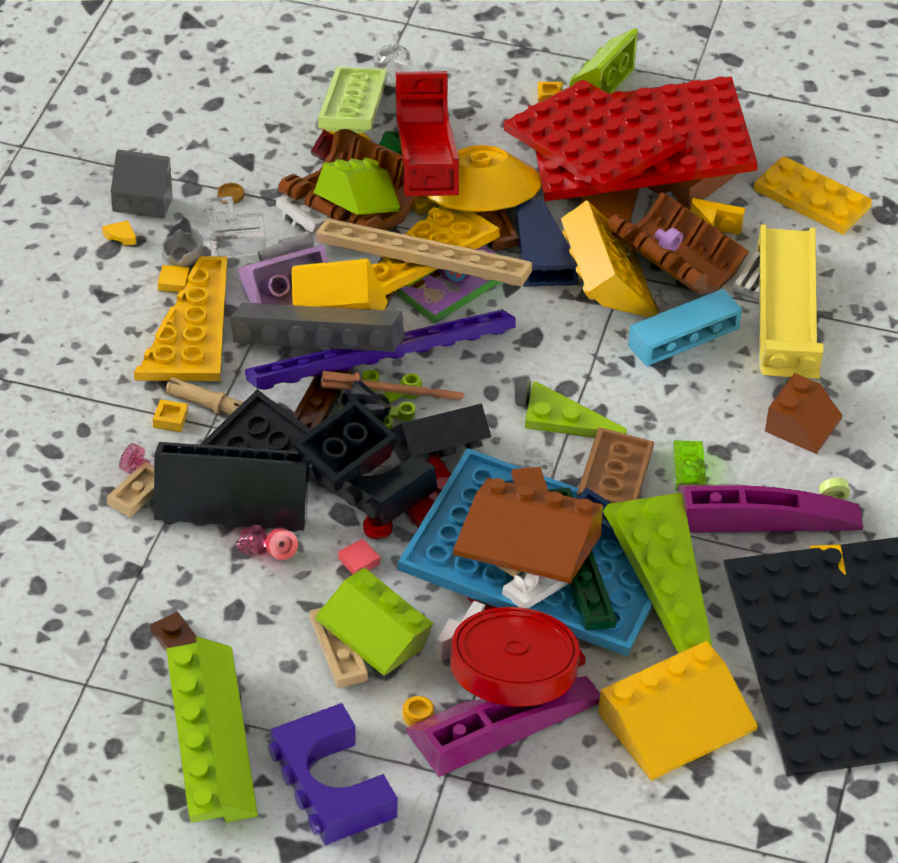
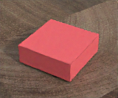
M364 539L338 551V559L352 574H355L364 567L369 571L380 565V556Z

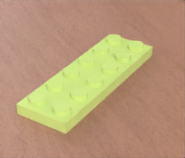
M336 67L318 116V128H325L326 131L330 132L351 129V131L356 133L371 130L387 81V69Z

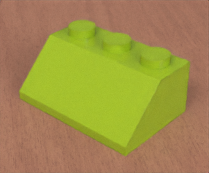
M638 29L628 30L610 39L603 47H600L595 56L590 61L587 60L583 68L572 76L569 86L574 85L578 81L586 80L606 93L612 94L635 69Z
M351 158L350 161L336 159V162H325L323 164L314 190L315 194L356 215L399 211L400 204L388 171L379 167V162L370 158H364L363 160Z
M365 567L345 579L315 617L320 624L383 676L423 650L434 624Z

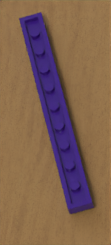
M503 309L406 331L404 332V339L394 352L333 348L245 369L246 380L257 389L267 390L279 383H297L301 378L309 376L321 377L322 371H348L353 369V366L360 364L373 365L385 358H402L406 353L428 352L432 347H449L455 345L457 341H474L487 334L500 335L508 329L516 328V319Z

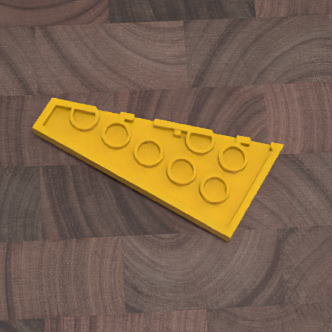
M440 205L438 208L433 207L428 212L429 216L425 220L418 221L404 234L476 250L499 238L500 228L474 212L449 209ZM383 257L380 263L372 264L385 296L439 269L417 263H407L403 260Z

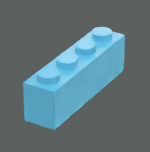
M724 289L709 293L701 298L630 325L628 347L647 367L738 330L740 328L742 308Z

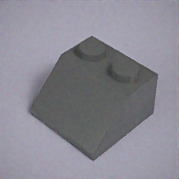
M117 149L111 185L112 211L165 219L173 198L170 157Z

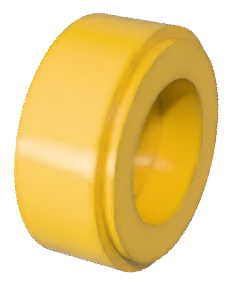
M413 696L403 704L402 717L409 726L434 716V704L426 697Z

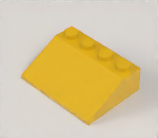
M587 200L561 218L565 229L562 233L571 245L569 252L578 264L576 271L584 281L585 285L582 288L590 300L595 299L603 307L649 318L659 314L635 250L612 235V231L607 228L609 220Z
M707 641L600 690L598 714L651 781L758 728L725 662Z

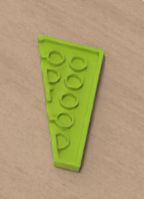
M682 492L607 504L603 512L678 654L704 641H707L712 646Z

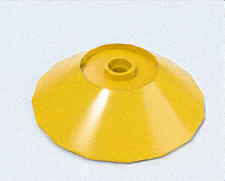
M474 145L457 151L459 156V195L426 197L430 201L449 209L467 212L497 211L515 207L532 199L542 188L540 174L523 160L496 146Z

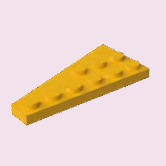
M200 256L187 277V284L177 295L174 307H170L157 330L153 344L145 351L143 355L144 360L140 366L136 367L134 381H170L172 377L182 381H221L227 256Z

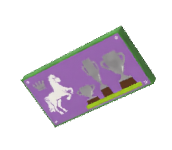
M484 245L476 249L479 251L499 255L491 248H489L487 245ZM439 268L399 288L397 296L435 324L500 282L485 280L471 275L463 282L454 283L445 276L444 269Z

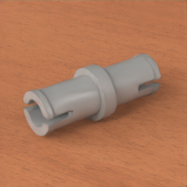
M306 231L288 240L286 238L280 239L278 244L259 250L257 255L259 261H264L314 246V242L310 233Z

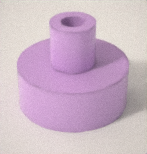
M672 227L667 232L658 229L654 238L660 241L659 245L675 252L683 239V234Z

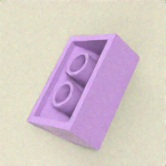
M322 244L238 268L245 295L250 303L293 305L292 267L328 263V259Z

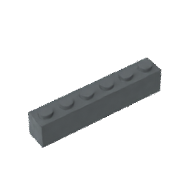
M242 303L230 316L233 342L394 352L405 337L402 311Z

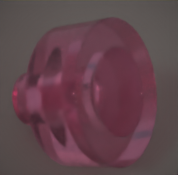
M135 443L129 444L120 458L119 469L132 474L144 462L150 464V461L144 458L145 449Z
M258 525L244 528L240 532L239 540L236 541V547L248 557L263 555L267 551L265 545L267 535Z

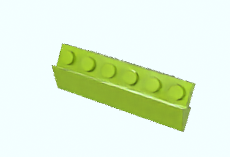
M196 636L197 643L166 648L190 822L194 823L224 817L225 823L258 817L232 646Z

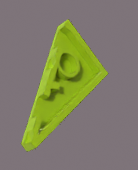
M533 381L525 428L593 438L596 436L598 427L627 434V428L539 382Z

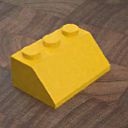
M369 258L293 266L291 269L293 305L385 310L388 303Z

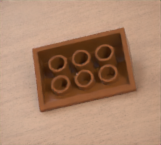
M487 478L475 495L453 548V555L571 583L601 536L603 504L594 503L588 499L564 496L558 492L534 489L528 485L512 484L502 479Z

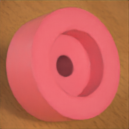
M277 528L269 533L265 545L271 556L279 560H287L296 553L298 540L291 531Z

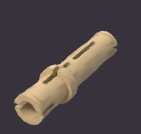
M175 377L170 378V382L166 386V393L168 395L207 407L218 415L226 414L230 416L243 403L229 397L225 392H213Z

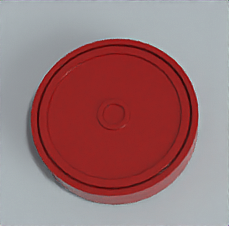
M519 607L492 608L471 615L456 628L452 638L450 666L457 682L468 692L483 700L505 706H534L559 698L573 686L577 677L580 648L574 633L564 623L548 614Z

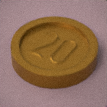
M237 183L223 184L218 188V199L225 204L239 203L244 198V189Z

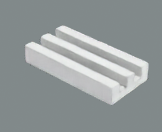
M754 252L734 283L733 289L735 292L759 300V285L755 291L751 289L760 277L759 252ZM758 264L757 269L755 270V272L753 273V275H752L751 278L749 279L748 283L746 284L745 287H743V285H744L745 282L747 281L748 277L750 276V274L752 273V271L754 270V268H755L756 265Z

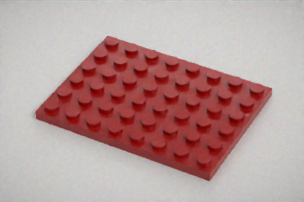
M719 76L702 81L692 80L688 83L666 84L654 88L643 87L638 90L616 91L610 94L686 139V148L604 193L758 171L757 159L732 76ZM535 150L544 202L603 193Z

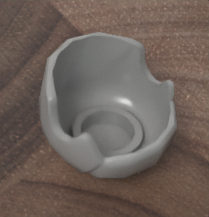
M194 228L190 233L178 229L173 236L167 237L162 243V257L171 266L192 267L198 258L203 255L202 235Z

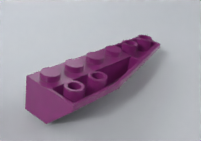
M742 484L678 485V492H682L690 533L863 530L864 527L859 504L831 496L800 490Z
M587 676L577 677L573 686L564 695L544 704L518 707L495 704L483 699L458 704L406 728V733L436 775L441 777L599 704L600 692Z

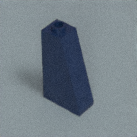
M528 200L515 206V228L519 237V259L532 262V272L523 284V287L578 285L579 275L576 271L578 264L569 252L571 247L544 201Z

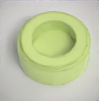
M830 478L819 486L821 495L846 500L850 495L848 481L843 478Z

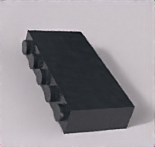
M159 442L154 454V520H162L168 524L190 522L197 526L218 524L226 528L246 526L256 530L284 528L291 532L304 531L308 514L309 462L297 451Z

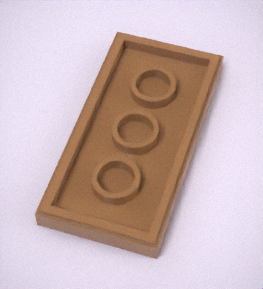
M598 427L576 498L587 487L611 503L639 499L655 442Z

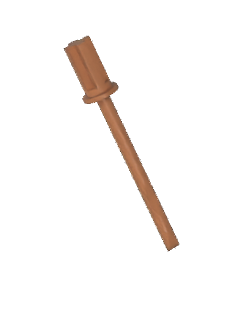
M322 371L320 380L321 388L335 390L351 389L354 381H362L371 390L452 400H462L465 395L457 391L360 380L359 372L346 374Z

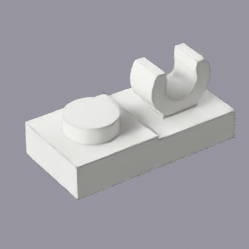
M286 195L277 198L276 207L283 211L281 215L282 220L285 221L292 218V227L302 225L305 230L316 233L327 218L332 219L312 209V207L306 206L304 203L305 198L297 201Z
M524 573L521 576H515L513 581L503 586L502 595L509 598L519 608L529 609L568 585V583Z

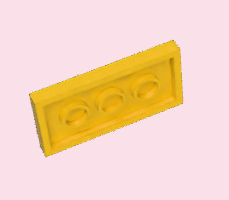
M785 156L776 161L754 182L753 189L842 235L871 208L873 200Z

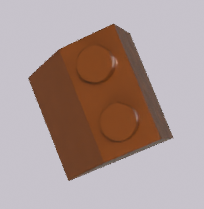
M794 373L768 408L765 432L817 454L842 420V414L820 383Z

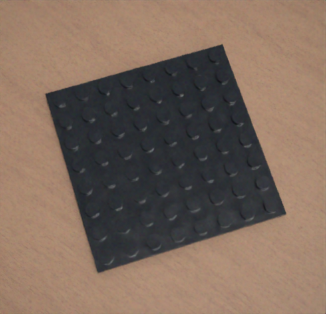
M898 537L841 544L846 575L838 567L842 555L836 548L822 550L818 547L725 559L723 562L786 777L898 761Z

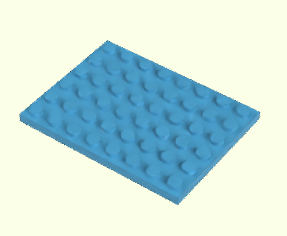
M467 448L400 557L397 570L496 608L518 607L509 598L502 595L503 586L513 581L515 576H511L495 565L453 555V548L475 495L487 478H497L514 484L511 477L512 469L521 467ZM544 476L548 489L570 488L573 497L576 498L579 488ZM601 533L592 551L617 620L615 628L585 631L569 583L529 609L543 612L558 619L574 633L576 638L628 657L653 605L621 544Z

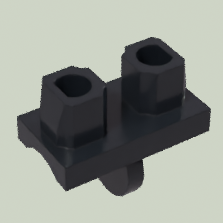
M354 381L351 389H344L338 401V404L343 407L353 399H356L382 423L391 410L389 399L383 394H375L362 381Z

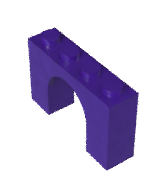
M343 703L272 728L271 743L268 744L272 760L274 762L279 761L282 767L281 773L286 785H292L295 790L294 795L300 810L305 809L309 815L308 822L313 834H319L325 845L397 818L398 797L384 774L349 787L337 788L320 783L309 772L312 766L322 758L356 746V726Z

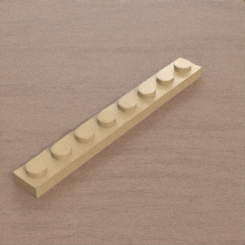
M329 218L325 220L316 232V242L330 246L352 249L356 252H366L380 257L394 258L407 263H417L431 268H440L458 274L481 277L485 280L504 282L509 285L523 286L532 272V262Z

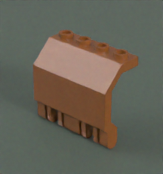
M341 129L334 133L331 152L325 162H336V159L350 161L351 158L357 160L370 158L379 162V167L388 171L400 204L399 211L356 215L315 194L314 190L323 165L318 171L303 178L295 174L286 176L278 185L279 192L296 201L305 198L304 203L306 206L312 207V209L332 219L334 218V220L345 221L348 219V223L385 231L402 223L419 198V196H404V165L402 155L349 129Z
M663 192L659 194L647 215L636 225L619 214H614L607 223V228L612 231V235L701 295H707L722 288L737 273L750 252ZM674 227L683 234V239L675 252L671 249H664L659 245L660 241L654 238L658 229L667 232L670 228Z

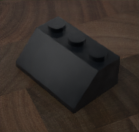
M482 403L404 422L390 429L397 435L393 451L401 462L414 454L425 461H429V455L439 453L440 458L457 453L456 448L463 446L466 449H477L483 447L482 441L491 438Z

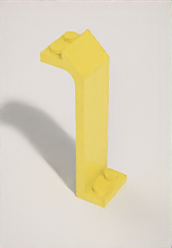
M761 224L757 243V252L760 253L759 369L762 375L792 377L796 373L806 378L820 379L823 343H817L816 228H810L809 231L771 229Z

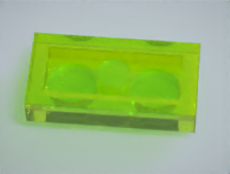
M674 440L673 461L676 491H678L679 484H706L703 441Z

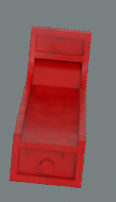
M395 72L396 126L404 165V196L459 195V156L448 116V72Z

